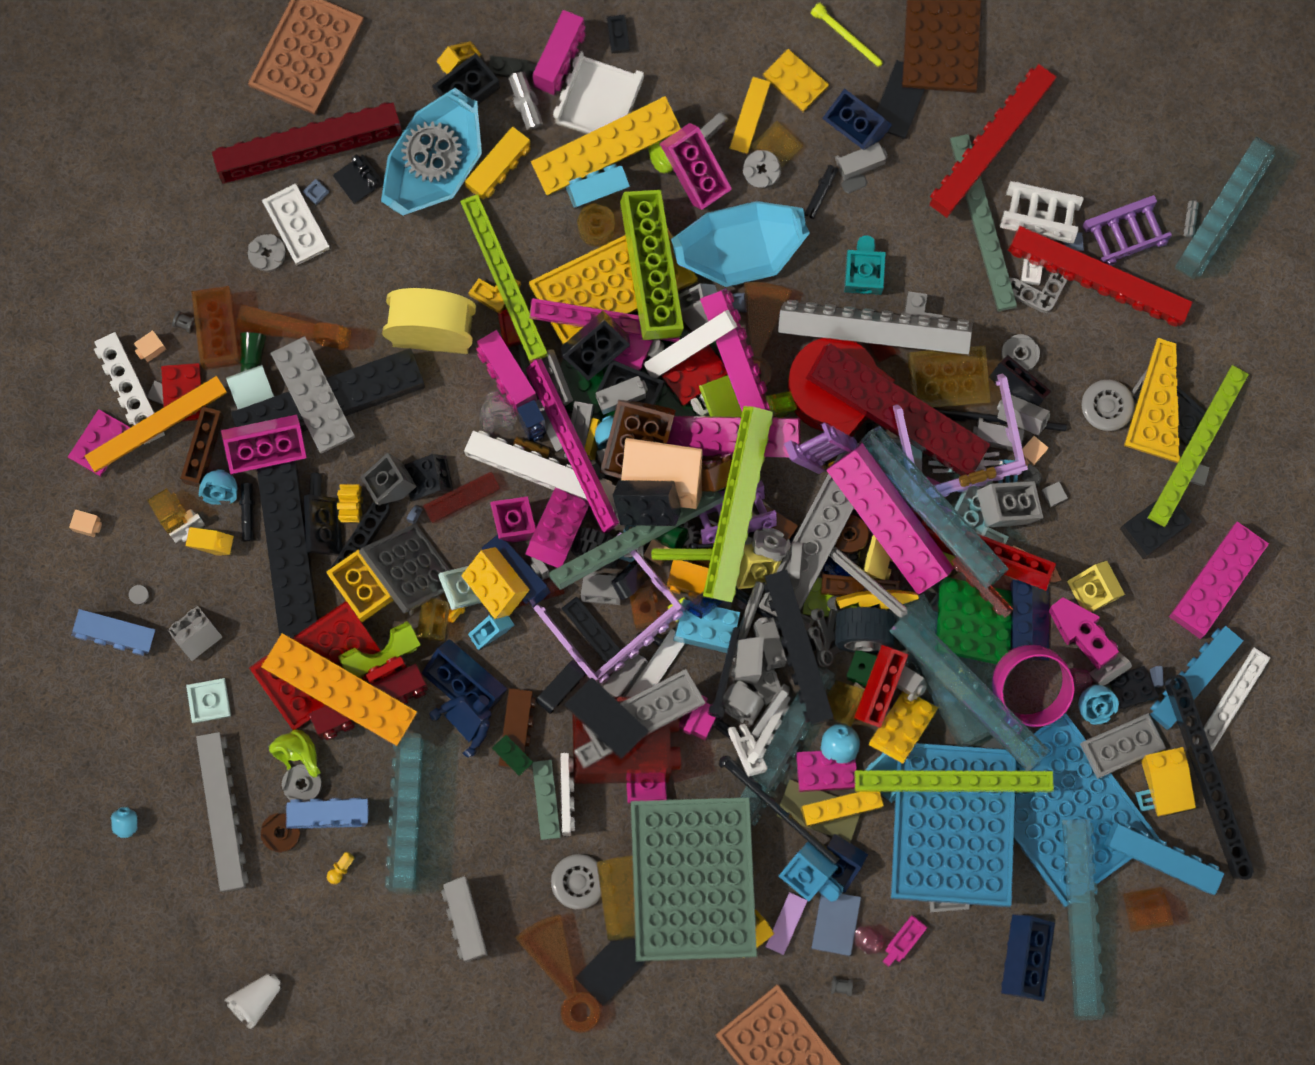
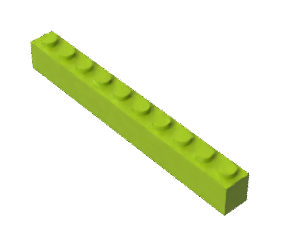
M743 407L705 583L704 597L732 602L735 596L736 582L740 575V563L744 556L743 549L748 537V526L752 518L753 503L756 500L757 484L760 481V470L764 462L765 447L768 443L769 428L772 425L773 412L757 407Z

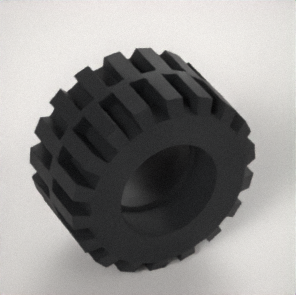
M580 528L571 552L576 557H579L614 537L595 529ZM619 558L602 568H616Z

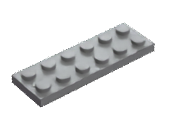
M302 337L271 352L320 454L355 438L306 337Z
M685 669L620 704L651 733L705 705V701ZM582 724L602 758L613 753Z

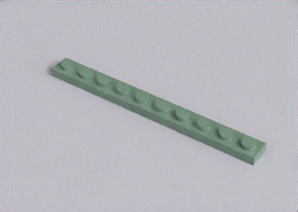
M969 134L950 138L955 161L961 162L964 159L962 155L968 147L972 149ZM979 177L965 197L997 311L999 312L1016 308L1017 304L982 180Z
M702 491V497L697 509L680 507L681 514L676 526H635L549 572L550 578L561 590L722 503L723 496L718 491Z

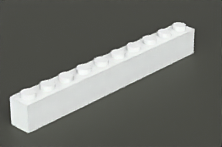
M484 431L472 432L464 450L466 456L554 490L556 487L588 501L571 465L563 466L553 458H542V455L535 451H531V453L524 451V448L520 445L514 444L512 446L506 444L507 441L498 437L496 439L491 438ZM602 478L599 481L617 515L613 499V492L616 486L612 485L611 481Z

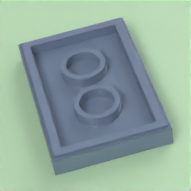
M821 894L811 949L851 956L861 897L841 894L837 900L831 902Z

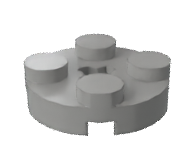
M757 150L751 153L744 163L743 174L746 180L758 188L774 185L781 175L779 159L773 153L765 150ZM765 164L766 173L762 172L759 174L758 166Z
M273 234L258 236L248 246V258L252 266L263 272L277 270L281 267L286 257L284 244ZM265 249L268 251L272 250L268 258L265 255L262 256Z
M1014 335L1003 345L1001 358L1003 360L1009 355L1025 370L1029 371L1034 368L1039 360V346L1027 335ZM1019 349L1022 350V353L1026 354L1025 356H1022V358H1019L1015 354L1018 352Z
M763 528L761 531L756 530L751 540L754 547L753 552L756 555L765 556L778 562L782 561L783 557L788 554L791 544L789 539L786 541L783 538L784 534L774 528Z
M301 764L289 769L282 779V788L289 800L302 799V802H310V799H315L320 794L322 782L320 775L313 778L309 775L305 765ZM302 779H305L307 787H303L302 790H299L297 782H301Z

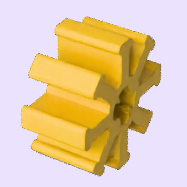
M340 484V490L337 493L339 503H337V509H339L338 519L340 522H361V503H363V497H361L362 487L360 484Z

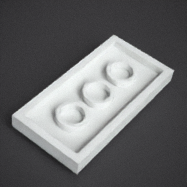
M296 183L262 200L296 266L330 249Z
M561 753L563 836H571V831H575V819L571 817V811H574V797H570V792H574V780L570 778V772H574L573 758H569V753Z

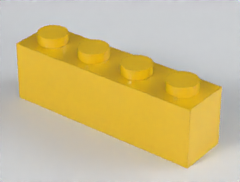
M512 126L466 179V188L475 195L478 194L482 200L486 197H491L495 191L494 187L498 183L502 184L506 179V173L510 169L514 170L519 163V158L529 153L531 149L530 140Z
M857 792L804 805L801 807L805 827L881 809L883 803L880 792Z

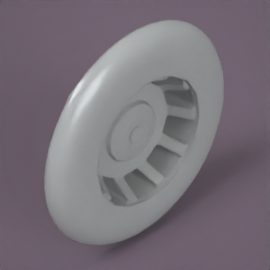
M1109 379L1097 381L1089 386L1083 395V414L1086 420L1097 429L1104 431L1118 430L1124 427L1134 414L1135 402L1133 395L1125 385L1118 381Z
M574 854L562 859L556 865L551 877V887L557 900L564 906L571 909H586L596 904L602 897L606 887V876L602 866L594 858L583 854ZM583 868H586L589 871L586 873L583 871ZM572 869L573 872L568 874L567 871ZM592 874L594 879H590L589 875ZM564 876L568 877L567 881H563ZM594 882V886L591 888L590 883ZM587 890L591 891L590 893L585 895V892ZM571 891L574 893V896H571L568 893ZM577 894H582L583 897H577Z

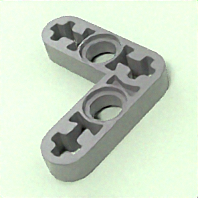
M1051 273L1041 292L1015 278H1009L1010 283H1014L1016 289L1019 290L1020 287H1023L1020 296L1017 295V290L1012 289L1015 299L1043 313H1048L1052 310L1067 279L1062 275L1059 281L1056 279L1059 273ZM1056 284L1059 290L1053 293L1049 291L1048 286ZM1026 291L1032 292L1033 299L1026 300L1023 297V293ZM1047 295L1051 296L1048 302V305H1050V307L1046 306L1045 308H1043V304L1040 301L1044 302Z

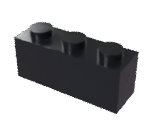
M1009 355L998 364L989 376L996 384L995 381H998L997 375L1004 374L1007 377L1011 395L1037 406H1040L1051 393V390Z

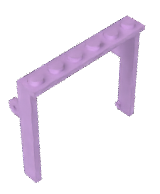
M1004 374L997 375L998 381L995 382L1000 387L1008 424L1006 435L1012 443L1015 461L994 467L996 470L995 478H986V481L976 484L969 483V486L961 487L959 478L920 489L904 420V412L899 405L893 406L913 497L918 502H929L932 500L931 498L938 496L946 497L951 492L966 491L968 487L982 486L988 481H999L1004 479L1005 476L1019 475L1022 471L1028 470L1024 460L1008 380Z
M636 549L630 552L631 555L673 606L598 671H593L547 614L546 609L538 604L534 607V610L590 679L593 677L599 684H604L608 681L609 675L612 672L622 669L626 660L637 656L640 648L651 644L654 641L653 637L655 635L665 632L669 628L668 624L673 620L677 621L684 614L683 611L686 610Z

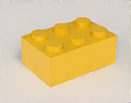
M496 547L481 550L461 575L494 619L509 616L529 592V588Z
M359 550L326 572L361 622H364L393 601V598L363 559Z

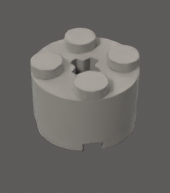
M742 681L732 683L724 695L722 703L726 708L724 712L742 723L746 720L749 721L748 725H752L764 706V696L758 691L753 692L748 689V686Z

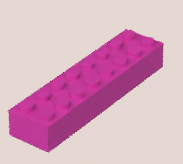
M727 288L700 298L708 322L724 311L729 310L738 326L717 339L716 344L741 411H743L744 406H750L772 412L774 410L771 399H767L765 394L767 387L764 381L761 382L758 375L761 374L758 364H754L752 358L754 352L751 345H747V333L745 328L740 326L739 320H741L738 310H734L732 304L734 298L731 291L728 292Z
M863 443L827 469L829 475L918 595L951 573L954 569L952 564Z

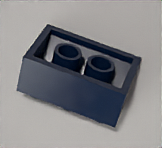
M845 88L822 118L863 150L880 141L892 126L889 121Z

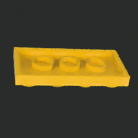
M902 691L885 717L881 728H878L870 740L869 745L904 764L936 714L938 707L920 697L910 701L908 700L909 695Z

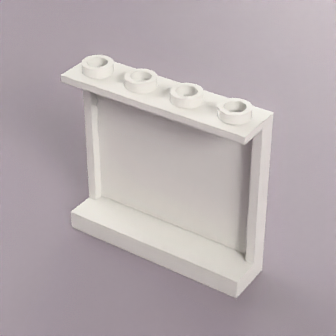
M581 51L579 57H575L572 67H574V70L568 74L566 80L567 88L562 90L560 100L562 101L560 106H556L553 116L555 117L556 124L588 134L631 113L643 81V72L636 70V73L633 74L584 57Z

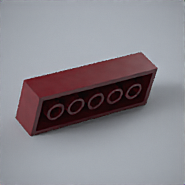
M416 664L371 684L405 705L408 703V699L413 697L415 699L421 698L428 691ZM327 705L309 713L317 734L322 740L325 738L327 741L337 737L336 733L342 730L348 732L354 729V725L357 724Z

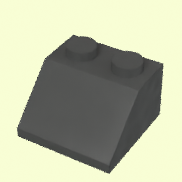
M389 453L384 455L360 477L377 505L403 499L417 487L401 460Z

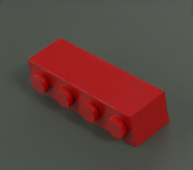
M881 645L854 718L881 728L908 654Z

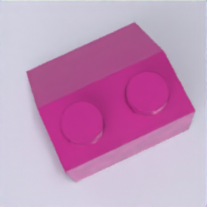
M528 496L490 503L499 539L512 543L531 540L536 528Z

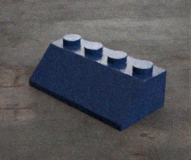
M1013 580L1010 584L1012 611L1010 650L1023 645H1038L1049 649V586L1046 591L1022 581ZM1035 656L1025 660L1049 661V657Z
M450 639L437 648L421 673L450 699L461 695L467 697L476 695L478 698L481 695L487 697L489 704L486 707L490 711L507 691L504 685Z
M1012 914L1007 955L1004 964L1002 994L1044 1001L1054 922L1033 916Z

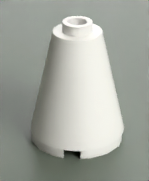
M267 974L228 996L225 1002H229L228 1007L241 1022L245 1019L248 1022L246 1026L252 1029L281 989L279 986L281 982L275 975L270 976Z

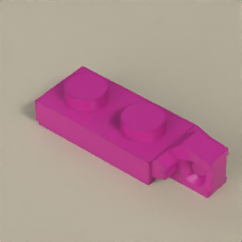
M911 915L888 944L885 950L888 955L883 960V963L889 967L895 959L898 962L903 959L928 927Z

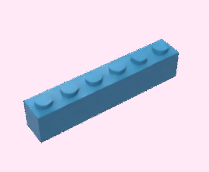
M1224 626L1222 629L1217 628L1211 635L1213 640L1209 644L1205 642L1199 649L1201 654L1198 658L1193 657L1188 662V670L1185 673L1181 671L1178 674L1186 678L1193 699L1199 695L1243 642L1227 626ZM1177 681V683L1173 686L1175 689H1178V688H1179V682H1178V681ZM1165 690L1162 693L1165 697L1161 702L1157 700L1151 706L1152 712L1150 716L1168 730L1177 720ZM1183 698L1179 701L1182 708L1186 706V701Z
M1120 822V824L1113 823L1105 841V846L1211 895L1216 894L1224 876V873L1219 871L1220 867L1208 863L1207 866L1201 863V858L1194 855L1188 857L1184 855V850L1177 847L1171 849L1166 846V842L1157 838L1154 841L1148 838L1149 834L1140 830L1135 832L1131 830L1132 826L1124 822Z

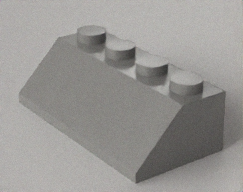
M464 876L443 884L444 889L441 890L444 902L448 901L449 909H446L449 921L453 920L455 928H451L454 940L458 939L460 947H457L459 959L463 958L464 962L488 956L467 878Z

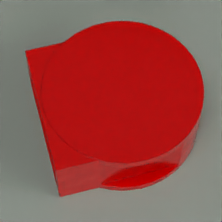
M830 338L817 339L806 345L797 354L792 363L787 385L790 405L795 414L808 426L824 431L821 424L827 423L852 437L868 417L806 379L823 347L831 343L894 383L895 380L878 368L872 356L858 343Z

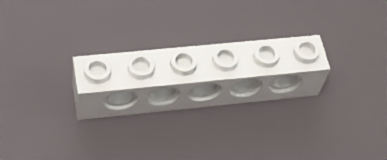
M114 332L95 341L97 348L94 351L98 359L102 358L105 363L102 365L105 374H110L112 378L110 384L114 392L118 391L120 395L117 399L121 407H126L128 414L125 416L129 424L136 425L142 419H146L155 412L117 334ZM110 354H117L115 359L108 360ZM125 370L122 376H116L117 371ZM127 386H132V390L129 393H124V389ZM134 403H140L138 409H132ZM160 433L159 435L144 443V445L164 436L165 433Z

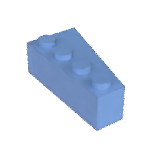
M334 798L330 799V801L310 799V802H302V799L290 800V803L286 804V829L365 827L368 823V799L350 798L349 800Z

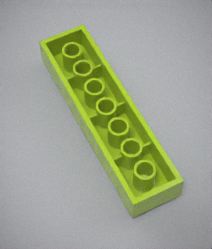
M661 190L624 192L620 204L642 340L678 338L684 326Z

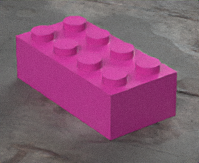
M565 10L562 11L533 72L535 88L555 95L556 91L561 90L564 82L562 78L564 74L568 75L571 68L569 63L571 59H575L577 56V46L579 43H583L586 36L584 32L586 26L582 17Z
M689 123L660 143L693 206L702 210L732 190L698 126Z
M495 330L478 340L477 355L482 363H487V371L492 379L496 378L497 388L502 395L506 394V402L510 409H515L518 414V407L532 400L536 402L537 398L534 389L498 331Z
M297 415L221 430L230 474L306 458Z
M555 487L530 540L526 555L557 568L562 566L590 505L589 502Z

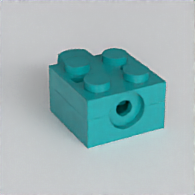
M871 236L860 237L857 242V250L847 251L845 293L882 295L885 252H875V240Z

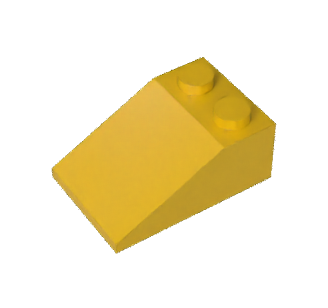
M1181 747L1145 755L1141 763L1157 817L1195 809L1189 765L1184 748Z

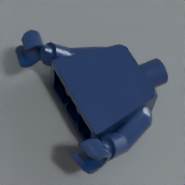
M461 695L442 704L439 709L435 708L429 713L432 721H437L442 713H446L445 717L468 742L472 741L471 746L462 753L466 757H472L477 752L475 749L482 744L487 736L490 725L489 719L492 714L486 707L489 704L487 697L481 695L478 698L476 695H471L470 697Z

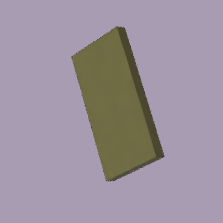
M789 779L780 806L787 813L792 814L794 819L805 827L801 811L802 806L837 797L823 791L799 792L798 782ZM860 814L805 828L830 837L836 834L850 843Z

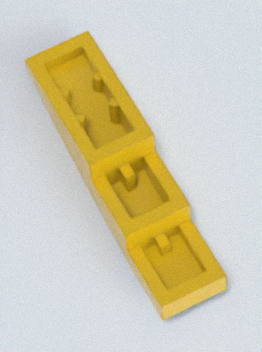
M756 77L752 78L730 149L748 154L771 82Z
M886 590L901 604L919 599L915 592ZM870 591L836 597L840 608L858 603L859 607H871L878 604L880 609H889Z

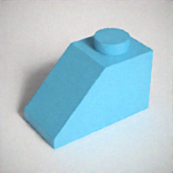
M490 614L468 635L476 648L480 650L504 635L514 626V623L509 616L494 619Z

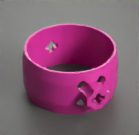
M1038 645L1016 647L1007 652L994 669L992 677L993 694L997 704L1006 714L1002 725L1011 731L1021 734L1025 725L1039 727L1051 724L1062 717L1071 705L1074 696L1072 673L1068 665L1058 654L1046 647ZM1035 656L1049 657L1058 661L1062 671V687L1059 695L1049 707L1035 714H1019L1006 707L1003 699V686L1008 673L1015 665L1022 660Z

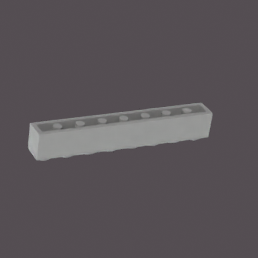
M220 732L196 736L220 891L229 892L246 888L245 883H249L247 871H243L242 864H245L246 861L244 852H240L239 846L243 842L241 833H237L236 825H239L238 813L234 814L233 806H236L235 794H231L230 788L233 786L232 775H228L227 769L230 767L229 756H225L224 750L227 748L226 737H222Z

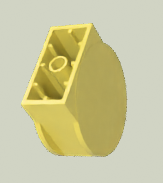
M424 288L398 289L387 294L386 303L390 308L388 324L383 327L382 335L392 342L393 347L468 354L473 340L470 334L472 316L476 313V304L454 293Z

